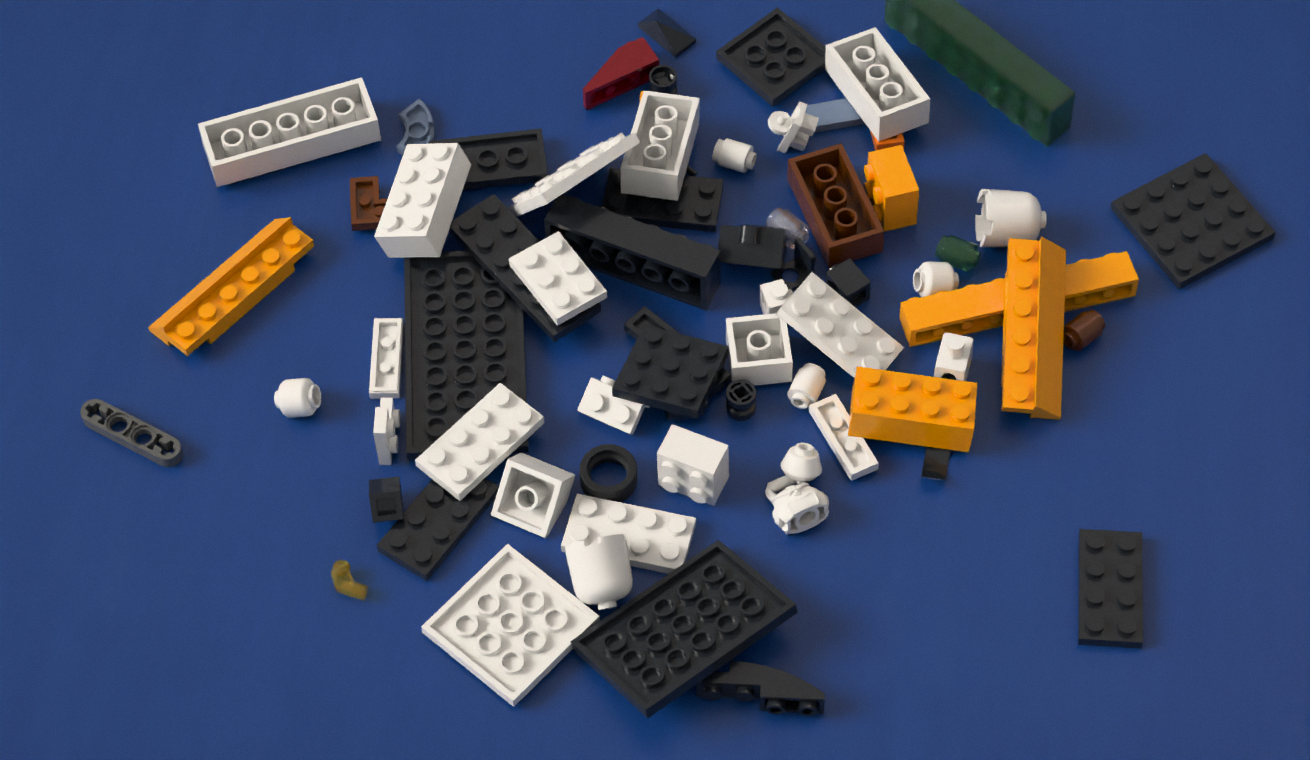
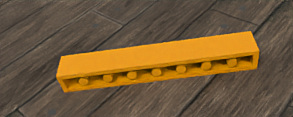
M1128 252L1109 253L1103 257L1090 260L1082 259L1076 263L1067 264L1065 270L1064 312L1136 296L1139 278ZM997 278L988 283L971 284L961 289L940 291L934 295L921 298L913 297L901 302L899 319L909 347L942 340L943 334L946 332L966 335L1003 326L1005 279Z

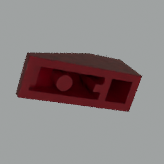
M644 37L627 42L619 47L583 88V102L586 110L649 82L650 71L654 67L659 66L660 62Z

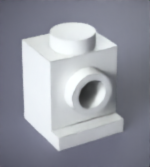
M783 279L760 285V306L763 314L777 313L793 294V291L784 284Z

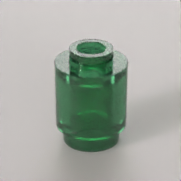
M943 235L937 245L935 257L940 258L941 262H948L951 266L968 272L970 268H976L981 252L978 251L977 244L954 235L949 237Z

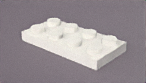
M813 272L810 273L776 313L854 378L857 366L886 370L904 348Z
M499 383L415 459L416 466L461 501L545 423L544 416L503 384Z
M577 494L561 543V551L566 552L565 545L585 540L586 544L591 543V545L600 543L599 537L623 534L625 535V540H627L630 566L669 574L686 562L696 527V518Z

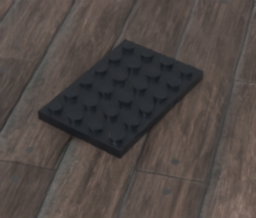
M717 540L570 642L573 651L648 719L797 614L798 611L796 604L721 541Z

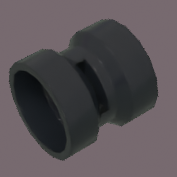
M659 65L650 71V91L678 94L677 73L674 68L668 65Z
M736 380L730 383L726 389V411L728 415L738 421L750 419L756 412V389L754 385L747 380Z

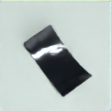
M926 447L921 477L945 481L950 450Z

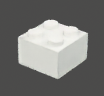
M776 313L726 318V344L729 346L728 358L732 382L747 380L754 386L792 382L793 361L787 322Z
M672 424L657 452L658 485L671 493L678 492L689 496L697 503H707L714 506L729 478V445Z

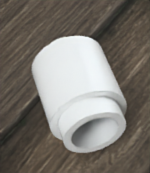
M728 138L725 140L718 139L714 147L712 160L718 162L719 166L746 173L748 169H753L757 153L753 152L754 148L752 145Z
M807 363L798 370L787 393L788 398L795 407L806 409L809 408V405L817 402L826 383V373L820 366Z

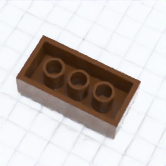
M842 143L788 159L787 180L828 268L837 263L841 264L849 258L854 261L883 252L884 230Z

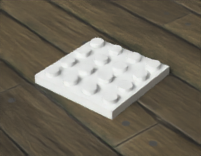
M620 133L604 142L602 141L595 146H591L580 153V156L573 161L570 160L559 167L555 173L536 182L534 187L512 198L514 204L508 207V209L517 217L550 203L639 144L638 137L635 133L627 136Z
M507 544L425 622L421 629L424 635L514 707L572 650L570 641L598 623L600 617Z

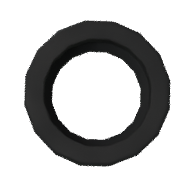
M602 444L588 451L580 463V485L584 494L616 502L625 501L633 494L637 486V463L633 455L624 447L615 444ZM603 463H616L625 468L626 478L614 486H602L592 481L591 471Z

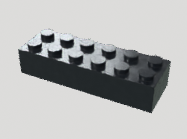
M564 194L556 198L544 219L546 238L559 231L585 265L592 270L707 311L721 285L720 250L715 249L709 244H701L689 240L683 235H675L664 231L656 225H647L634 220L630 216H622L608 211L602 206H594L581 201L577 197H569Z

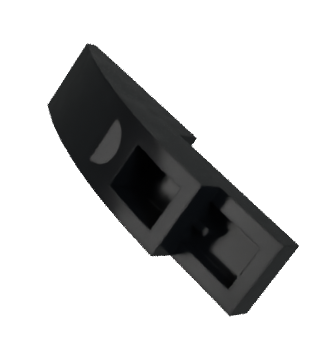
M730 661L729 672L714 671L696 684L697 696L708 700L735 698L739 701L747 702L753 699H760V711H767L774 715L785 712L799 713L803 716L824 714L825 694L794 675L765 665Z

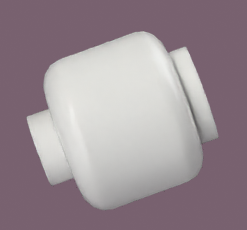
M923 262L913 275L914 290L921 297L934 295L940 291L956 290L959 285V276L948 262Z
M309 378L287 379L280 384L278 391L275 392L274 402L276 407L287 418L311 416L321 405V391L319 386L314 384Z

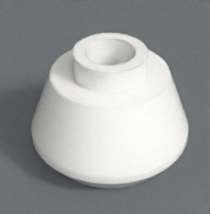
M797 443L791 447L780 465L787 477L797 481H812L822 473L819 453L808 443Z

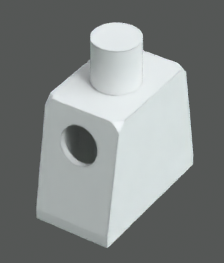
M944 333L935 365L934 377L946 379V373H950L956 377V380L966 381L972 360L973 338Z

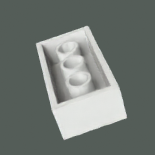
M876 27L826 45L825 70L878 141L929 123V96Z
M643 91L631 134H636L640 143L624 154L621 164V193L678 201L699 126L700 98Z
M458 143L407 144L374 236L388 258L440 257L471 167L470 161Z

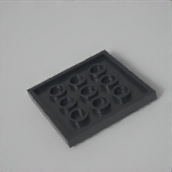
M1206 153L1111 202V210L1178 289L1273 240L1276 233Z

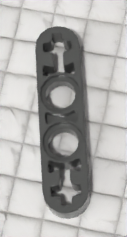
M91 399L82 405L80 414L85 426L161 466L173 467L181 462L183 451L179 440L102 400ZM98 411H100L101 417L98 415H93L92 417H90L89 415L90 413L96 414ZM117 422L127 423V427L123 431L115 432L111 430L112 426ZM142 434L152 436L151 441L146 444H138L136 439ZM172 448L174 450L173 454L168 452L166 455L162 451V449L170 451Z

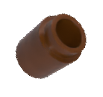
M1095 310L1083 311L1064 325V345L1069 349L1081 351L1102 335L1106 327L1103 317Z

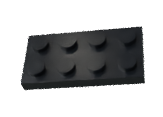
M542 128L429 141V144L458 143L471 163L463 190L538 182L548 176Z
M610 168L603 207L622 216H630L634 220L647 225L716 232L723 192V179L685 176L678 201L621 193V169Z
M484 478L459 501L432 479L403 513L404 519L397 520L377 544L378 552L425 581H428L495 500L499 486Z
M1079 529L1078 645L1142 649V532Z

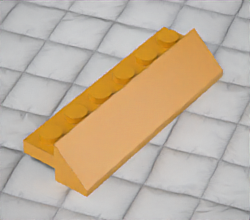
M291 217L274 219L148 327L149 331L168 346L173 344L187 356L205 341L212 344L295 271L294 263L314 247L313 239L294 226Z
M1042 236L1039 241L1010 238L1008 241L1001 371L1002 411L1030 413V418L1060 420L1066 249Z

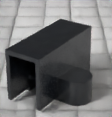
M753 224L739 226L721 225L718 245L720 262L782 269L785 264L788 229Z

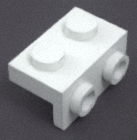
M602 375L601 380L591 377L577 411L633 435L644 408H649L650 406L613 397L612 387L616 380Z

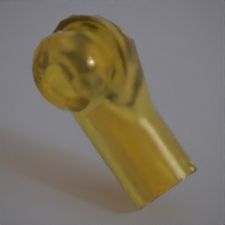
M336 561L331 570V578L335 589L339 593L364 600L367 595L368 586L353 581L349 571L350 564L347 561Z

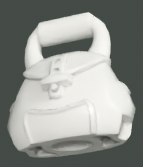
M785 475L767 484L765 494L774 506L772 516L775 523L786 535L808 530L821 523L828 516V496L824 492L809 486L806 481L793 480Z

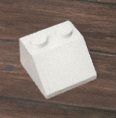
M519 453L507 459L491 516L546 538L568 501L575 474L524 453Z

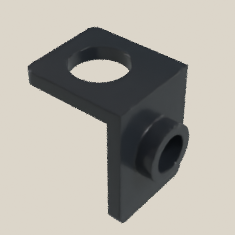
M798 237L795 239L794 259L785 263L784 268L772 270L771 276L776 281L783 279L782 274L785 271H795L799 275L796 281L786 282L783 280L788 289L793 291L803 283L811 272L814 273L815 255Z

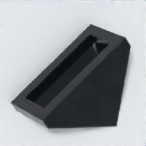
M660 9L655 10L638 23V27L674 57H678L696 43V39Z

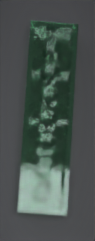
M886 0L884 20L892 29L898 30L911 44H916L926 52L929 58L939 62L951 75L957 76L966 83L970 90L977 92L992 107L1002 111L1011 122L1020 125L1033 139L1039 140L1045 146H1049L1070 129L1075 92L955 0Z

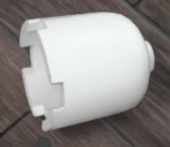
M996 189L980 190L977 203H982L981 215H975L976 240L981 241L980 247H1008L1010 238L1036 240L1040 229L1045 228L1046 212L1041 211L1038 199L1031 193Z
M623 534L599 537L600 543L591 545V543L586 544L585 540L565 545V554L576 597L587 605L597 604L598 610L617 607L616 601L625 598L632 588L633 579L627 540H625V535Z

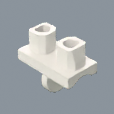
M799 101L791 117L783 111H775L770 115L768 126L775 134L784 135L777 151L786 153L789 146L801 151L805 149L809 136H812L816 130L819 119L805 113L807 104Z

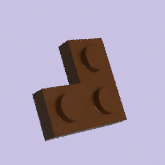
M378 176L350 178L352 231L373 230L378 227L388 199H380Z

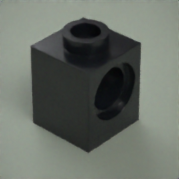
M850 258L841 264L833 265L826 272V284L854 307L870 299L871 282Z
M400 476L369 480V499L373 523L404 519Z

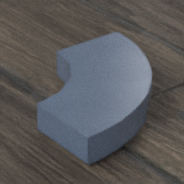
M420 99L416 100L398 114L399 121L406 130L403 139L396 146L397 152L401 156H403L407 144H429V141L434 140L433 118L423 101Z

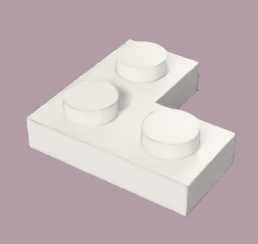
M381 398L380 407H375L373 435L379 465H392V453H398V435H395V428L400 427V410L395 409L393 398Z

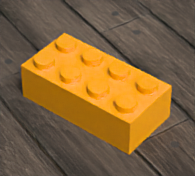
M857 366L852 388L848 436L969 452L975 427L977 383Z

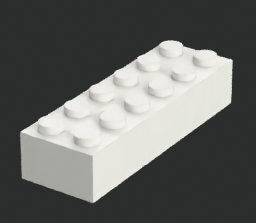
M362 78L198 124L203 147L217 187L381 141L378 119Z

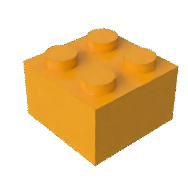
M902 145L868 152V165H864L867 182L863 183V188L868 198L872 201V207L884 232L917 224L919 188Z

